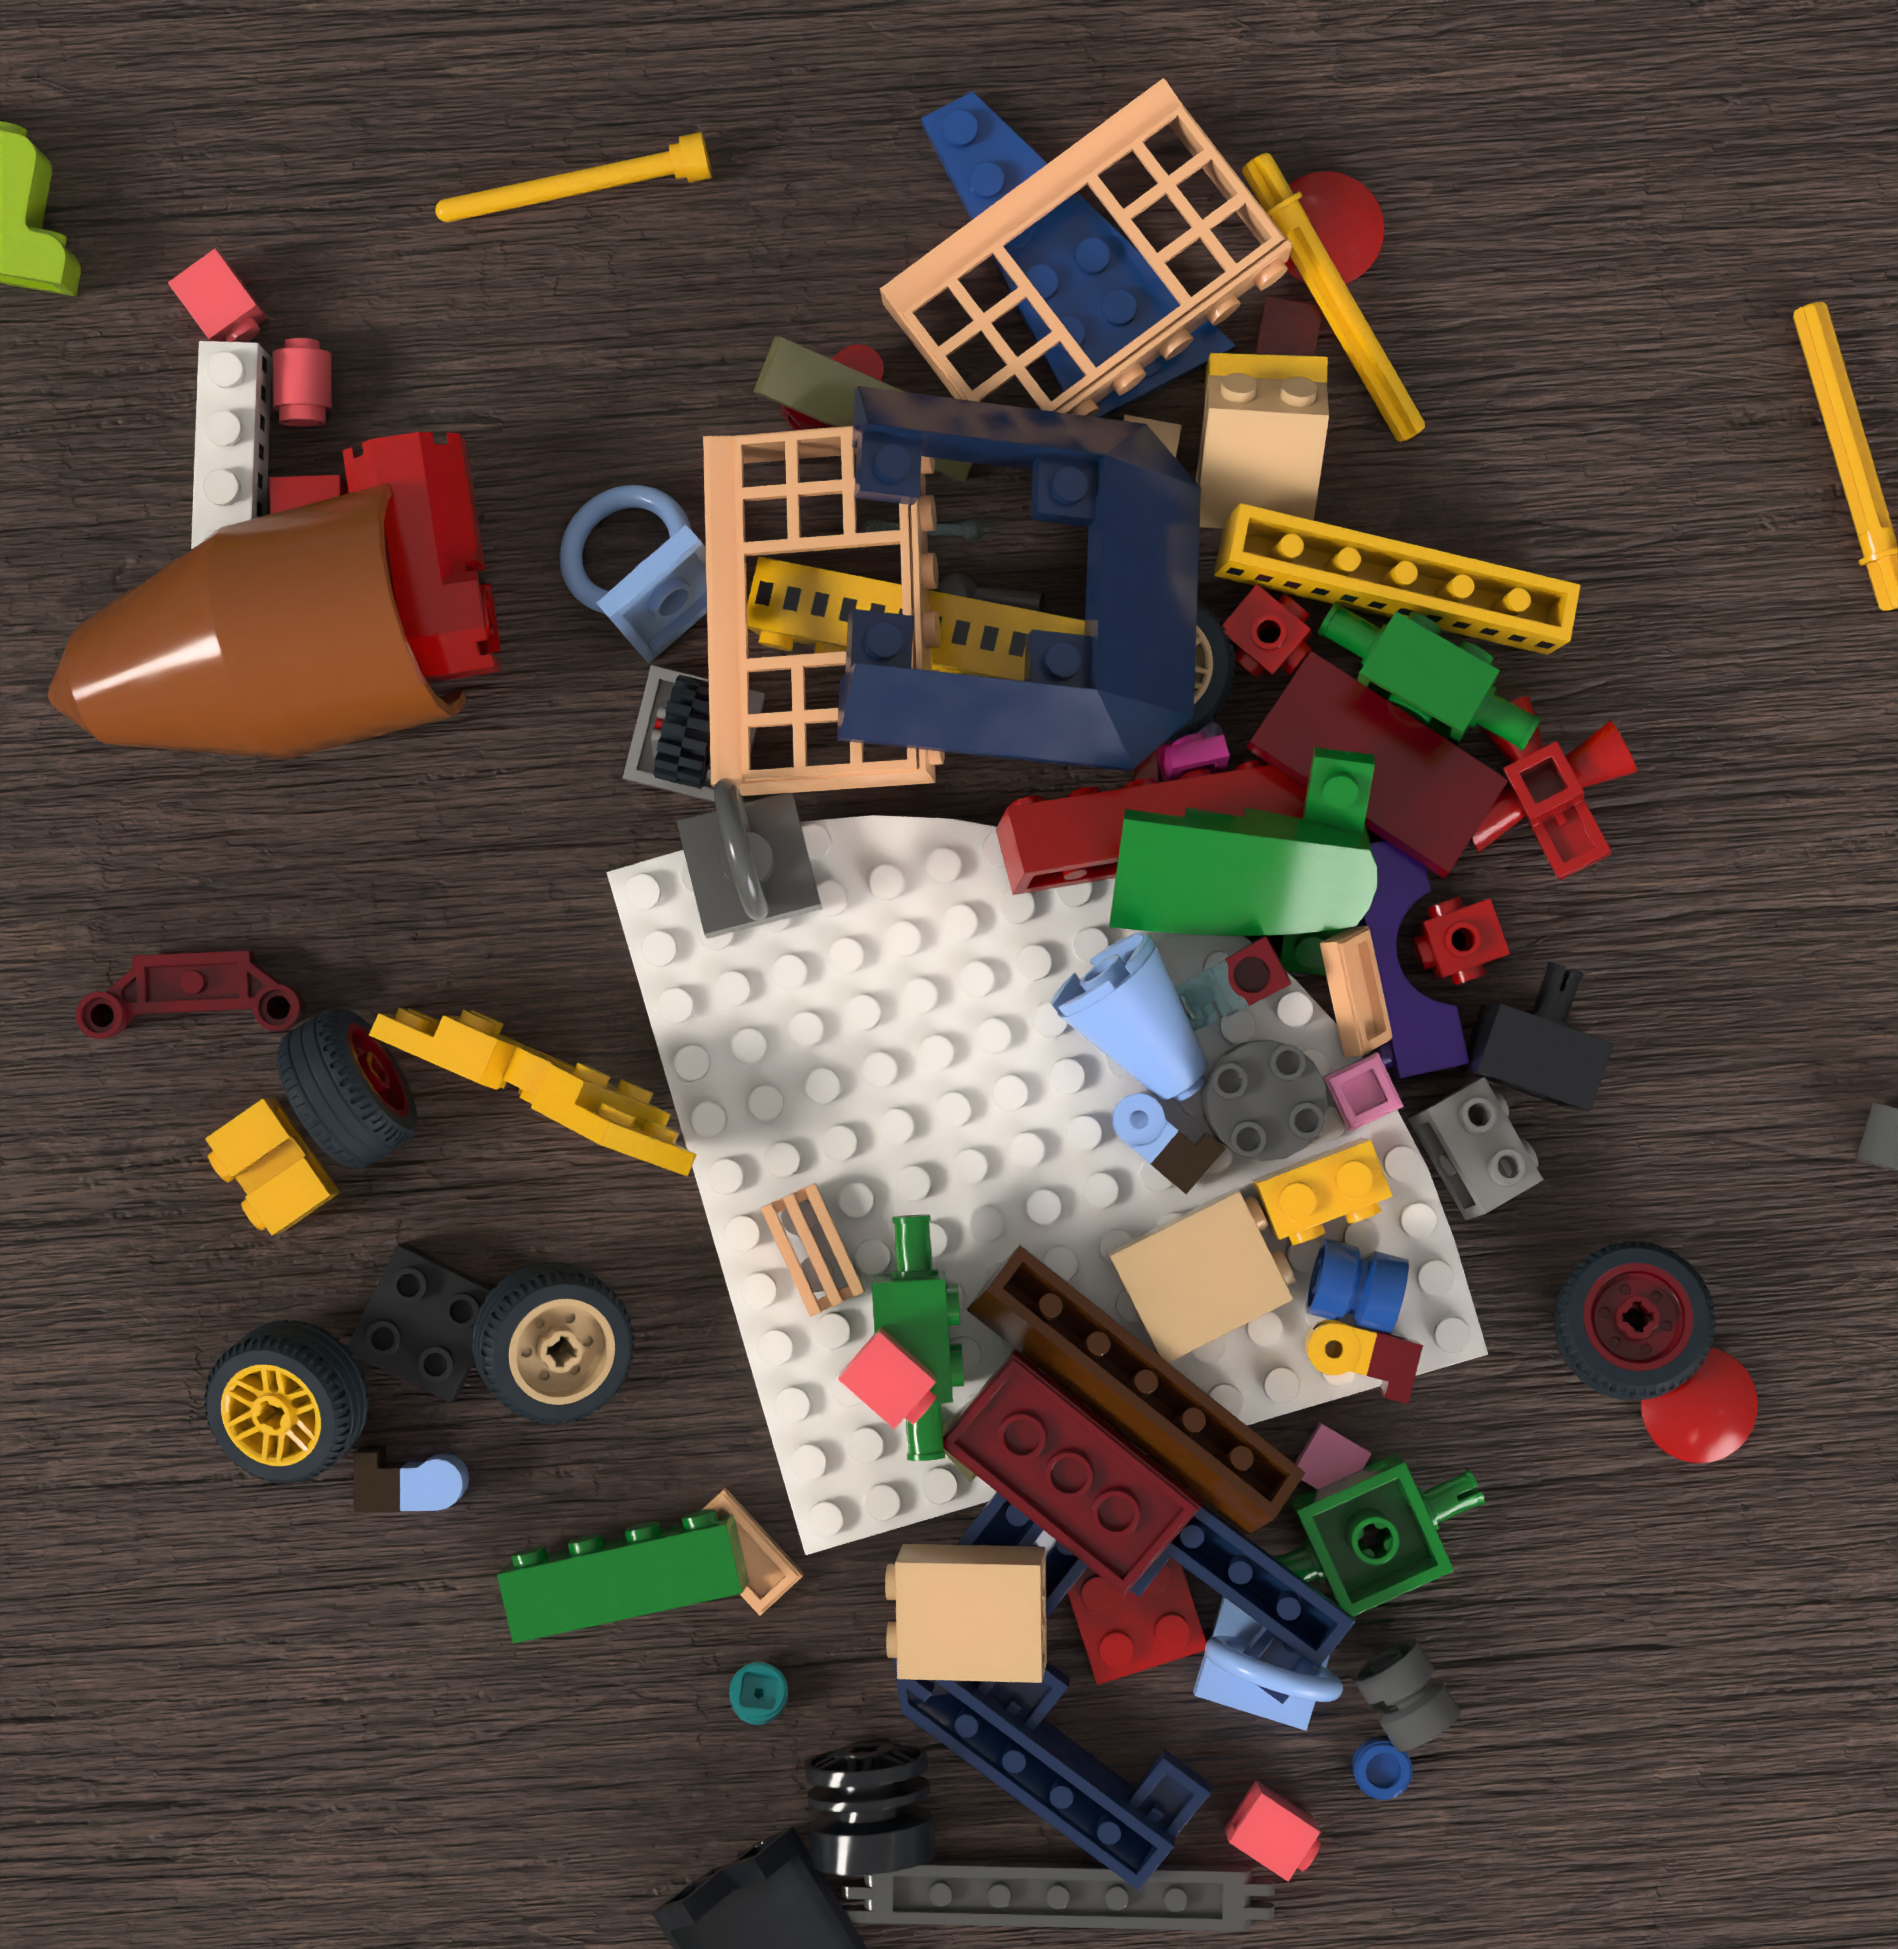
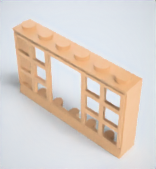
M1162 78L881 287L880 293L884 307L954 399L981 402L1016 376L1040 410L1094 417L1099 411L1096 403L1115 390L1120 396L1134 388L1147 374L1143 368L1161 355L1166 361L1172 359L1190 345L1194 339L1190 333L1209 320L1213 326L1219 324L1237 310L1241 304L1237 298L1256 285L1262 291L1282 277L1288 269L1284 263L1289 259L1292 243L1289 239L1285 238L1190 115L1167 81ZM1166 125L1172 128L1193 156L1192 159L1169 176L1143 143ZM1133 151L1157 182V185L1123 209L1098 176ZM1201 168L1227 200V202L1203 220L1177 187ZM1087 184L1180 304L1179 307L1097 368L1003 247ZM1167 195L1191 228L1157 253L1132 219ZM1235 212L1261 244V246L1237 264L1211 231ZM1200 239L1225 272L1191 297L1166 263ZM991 255H994L1018 288L983 313L959 279ZM948 288L973 321L938 347L913 313ZM1027 298L1052 332L1017 357L992 324ZM982 332L1006 363V366L972 391L947 357ZM1061 343L1085 374V377L1053 401H1050L1026 367Z
M853 426L736 436H703L711 785L713 787L720 779L729 778L737 784L742 796L936 783L935 765L944 764L945 752L907 748L906 760L864 762L863 743L850 742V763L807 766L806 724L838 722V708L806 710L805 668L846 665V651L748 658L746 556L900 544L903 615L914 616L911 669L940 672L939 669L932 670L931 648L940 647L941 643L940 620L937 611H930L929 589H938L939 572L936 554L928 553L927 539L928 531H936L937 514L934 496L926 495L925 474L934 473L935 458L921 456L919 499L914 505L899 503L900 530L857 533L856 498H854L855 454H857V448L852 447ZM841 456L842 479L800 483L799 459ZM786 460V484L744 487V464ZM842 494L844 534L801 538L800 497ZM787 498L788 539L746 542L745 502ZM791 669L792 711L750 714L749 672ZM793 725L794 767L751 770L750 728Z

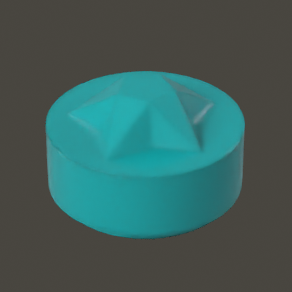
M754 1662L743 1666L736 1672L730 1683L729 1696L731 1707L741 1720L749 1724L764 1725L774 1721L782 1714L788 1700V1686L784 1675L775 1666L764 1662Z

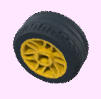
M297 1320L275 1321L259 1326L249 1332L221 1355L212 1368L207 1380L204 1409L206 1410L205 1416L208 1419V1427L212 1429L211 1434L215 1436V1442L221 1446L222 1452L228 1455L229 1460L232 1459L236 1466L242 1467L243 1471H248L250 1475L258 1476L261 1480L266 1479L268 1482H276L278 1484L299 1483L324 1473L356 1443L368 1417V1386L366 1385L365 1376L362 1375V1368L358 1367L359 1362L352 1357L353 1353L346 1349L347 1346L339 1342L340 1339L332 1337V1333L324 1332L323 1328L316 1327L314 1324H307L303 1321L298 1322Z

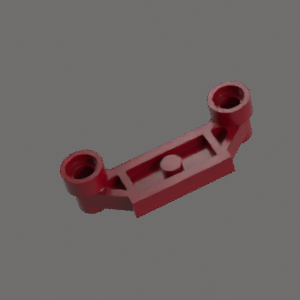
M254 951L132 956V968L106 992H93L82 998L76 1008L75 1017L80 1030L85 1035L96 1039H108L117 1036L140 1014L250 1009L253 1010L256 1021L263 1028L271 1031H286L300 1022L305 1012V1004L297 990L282 984L254 963ZM283 997L290 1004V1011L285 1018H281L276 1011V1005ZM109 1005L113 1010L114 1018L109 1025H106L102 1014Z

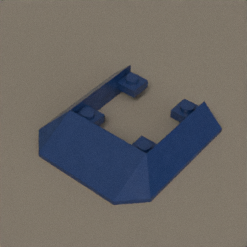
M857 386L855 389L852 447L857 448L854 498L914 505L920 495L921 456L1033 470L1031 520L1089 527L1084 635L1031 630L1026 635L1024 681L911 669L914 616L853 609L848 615L845 676L840 680L837 741L1132 771L1193 718L1201 487L1149 426L1144 423Z
M997 1492L956 1543V1545L1046 1547V1619L1088 1567ZM1203 1504L1130 1589V1591L1140 1597L1168 1560L1173 1558L1263 1626L1242 1653L1266 1663L1306 1675L1314 1665L1318 1668L1322 1665L1355 1624V1618ZM893 1658L902 1714L1138 1891L1175 1846L1176 1836L1211 1794L1212 1784L1165 1749L1134 1787L1047 1722L1044 1717L1063 1695L1070 1683V1678L1048 1661L1042 1683L897 1679V1658ZM1259 1686L1281 1704H1284L1290 1696Z

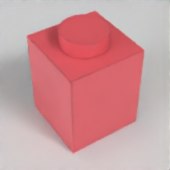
M216 249L210 251L168 282L210 341L249 342L259 333L260 327L258 325L268 318L230 264Z
M882 1327L876 1331L846 1365L838 1377L841 1383L893 1429L904 1418L912 1425L915 1424L937 1398L930 1391L931 1387L936 1383V1375Z
M1255 1780L1224 1827L1229 1843L1286 1881L1290 1880L1296 1869L1302 1872L1305 1871L1313 1862L1321 1846V1841L1317 1839L1321 1832L1315 1819L1257 1780Z

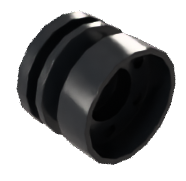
M863 1743L828 1751L805 1761L806 1781L816 1785L807 1791L808 1805L818 1810L834 1812L820 1817L810 1824L814 1869L836 1875H872L913 1868L929 1862L936 1856L931 1811L920 1807L905 1806L921 1800L931 1793L929 1780L919 1776L928 1770V1758L925 1749L901 1744Z

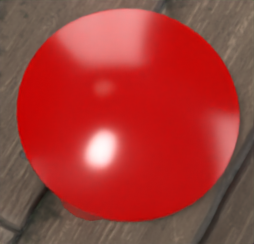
M1323 171L1310 173L1292 182L1289 185L1293 194L1301 192L1303 197L1298 201L1344 283L1347 285L1363 275L1376 260L1384 239V219L1380 206L1373 194L1358 180L1338 172ZM1289 255L1288 261L1284 263L1288 267L1286 272L1305 283Z
M1712 1347L1701 1367L1686 1382L1662 1396L1641 1400L1643 1422L1653 1441L1669 1455L1691 1463L1714 1462L1735 1452L1743 1445L1752 1432L1758 1411L1757 1392L1747 1370L1731 1355Z

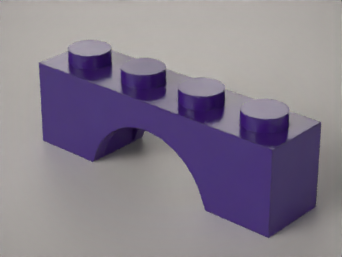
M1386 840L1371 843L1377 864V890L1370 909L1357 926H1368L1371 932L1393 1036L1391 1040L1377 1047L1376 1052L1379 1053L1385 1068L1391 1069L1392 1078H1405L1468 1064L1469 1059L1457 1006L1434 1001L1417 991L1403 974L1397 957V934L1402 919L1417 900L1431 891L1426 867Z

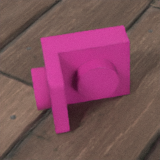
M1205 727L1197 734L1184 736L1172 744L1161 745L1155 750L1163 782L1178 780L1183 774L1197 769H1210L1212 774L1226 772L1230 757L1224 734L1213 737L1209 727Z

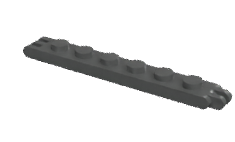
M931 1859L927 1863L905 1870L872 1875H854L865 1876L864 1881L841 1883L842 1898L864 1899V1905L842 1906L851 1923L1248 1931L1251 1929V1920L1273 1919L1275 1905L1272 1903L1251 1902V1896L1274 1895L1275 1881L1264 1878H1252V1869L1244 1866L1160 1864L1139 1891L1102 1863Z

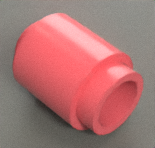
M308 338L284 340V348L272 352L273 409L279 411V423L282 425L295 427L323 426L326 424V412L332 410V353L321 350L318 340Z

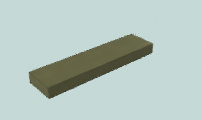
M775 336L753 392L829 426L842 427L853 426L855 389L857 386L904 391L783 337ZM935 458L934 471L957 482L965 483L972 463Z

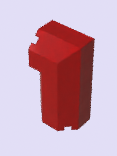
M414 432L374 438L362 442L363 455H360L353 447L343 450L349 493L389 483L393 493L388 501L384 518L386 561L393 597L406 639L419 669L428 683L501 672V662L495 656L489 654L501 652L500 635L491 584L479 585L477 571L487 570L483 556L467 442L460 433H446L448 444H434L432 432Z

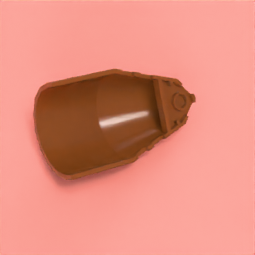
M389 483L219 528L206 537L202 543L180 558H175L136 588L133 587L79 624L69 637L48 691V699L54 708L94 738L108 745L275 759H290L454 717L464 708L467 699L463 690L436 696L421 673L406 639L393 597L385 555L384 518L388 501L393 494Z

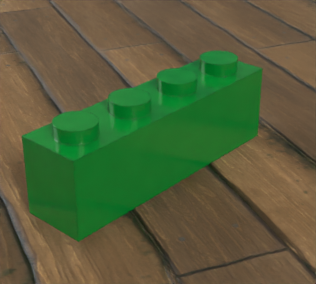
M715 1508L704 1509L682 1516V1525L661 1529L659 1521H650L626 1528V1537L604 1542L602 1534L598 1533L569 1541V1549L547 1554L545 1546H537L513 1553L511 1555L512 1562L508 1563L497 1574L513 1644L742 1594L749 1583V1578L733 1514L717 1516Z

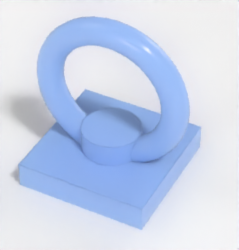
M624 485L606 490L590 499L573 516L564 532L559 554L560 569L566 586L572 595L583 605L594 611L606 614L649 664L707 613L706 547L692 532L689 519L679 503L666 493L650 486ZM640 508L655 513L665 523L670 538L648 558L639 563L631 573L610 591L595 585L587 576L583 566L584 546L593 528L608 515L623 509Z
M1222 1596L1209 1640L1205 1645V1654L1193 1689L1194 1695L1307 1731L1315 1702L1334 1701L1343 1692L1342 1681L1335 1673L1326 1668L1329 1656L1319 1668L1314 1665L1306 1675L1266 1663L1242 1653L1263 1626ZM1259 1686L1290 1696L1284 1704H1281Z

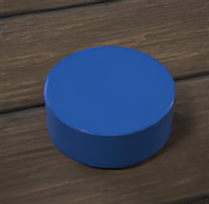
M1388 1737L1370 1738L1356 1749L1352 1758V1773L1360 1789L1368 1796L1380 1800L1395 1798L1405 1791L1411 1781L1413 1769L1410 1757L1406 1751L1397 1752Z

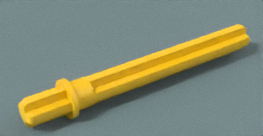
M1269 153L1258 155L1242 167L1245 179L1262 208L1285 238L1289 239L1292 243L1290 257L1395 439L1399 442L1407 441L1425 428L1423 418L1309 222L1308 216L1298 201L1303 197L1301 192L1293 194Z
M1824 302L1810 303L1795 310L1793 319L1864 558L1859 560L1860 566L1867 567L1878 607L1882 611L1894 610L1898 608L1897 539L1828 306Z

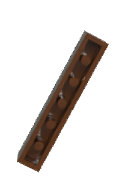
M1021 1245L998 1266L966 1309L1248 1535L1276 1518L1306 1473Z

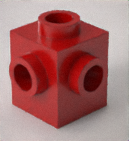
M1257 584L1221 626L1225 627V635H1229L1233 646L1236 648L1234 651L1235 662L1256 679L1263 671L1274 680L1283 670L1291 676L1301 666L1309 652L1313 650L1307 644V641L1312 637V631L1304 624L1310 617L1309 613L1283 593L1278 600H1275ZM1274 629L1280 632L1279 638L1273 643H1264L1260 640L1261 635L1266 630Z
M1460 896L1426 908L1430 919L1415 924L1419 936L1412 938V944L1417 960L1423 971L1432 970L1435 979L1450 975L1454 985L1464 983L1486 975L1487 971L1484 963L1510 954L1491 898L1463 907ZM1454 932H1457L1462 938V946L1459 950L1453 946L1451 941Z

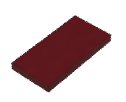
M1313 651L1309 652L1246 747L1306 788L1308 787L1314 747L1374 754L1375 767L1364 823L1366 828L1442 878H1445L1450 873L1508 782V779Z
M1016 1349L1010 1353L942 1435L943 1449L1124 1596L1192 1519L1202 1505V1500Z

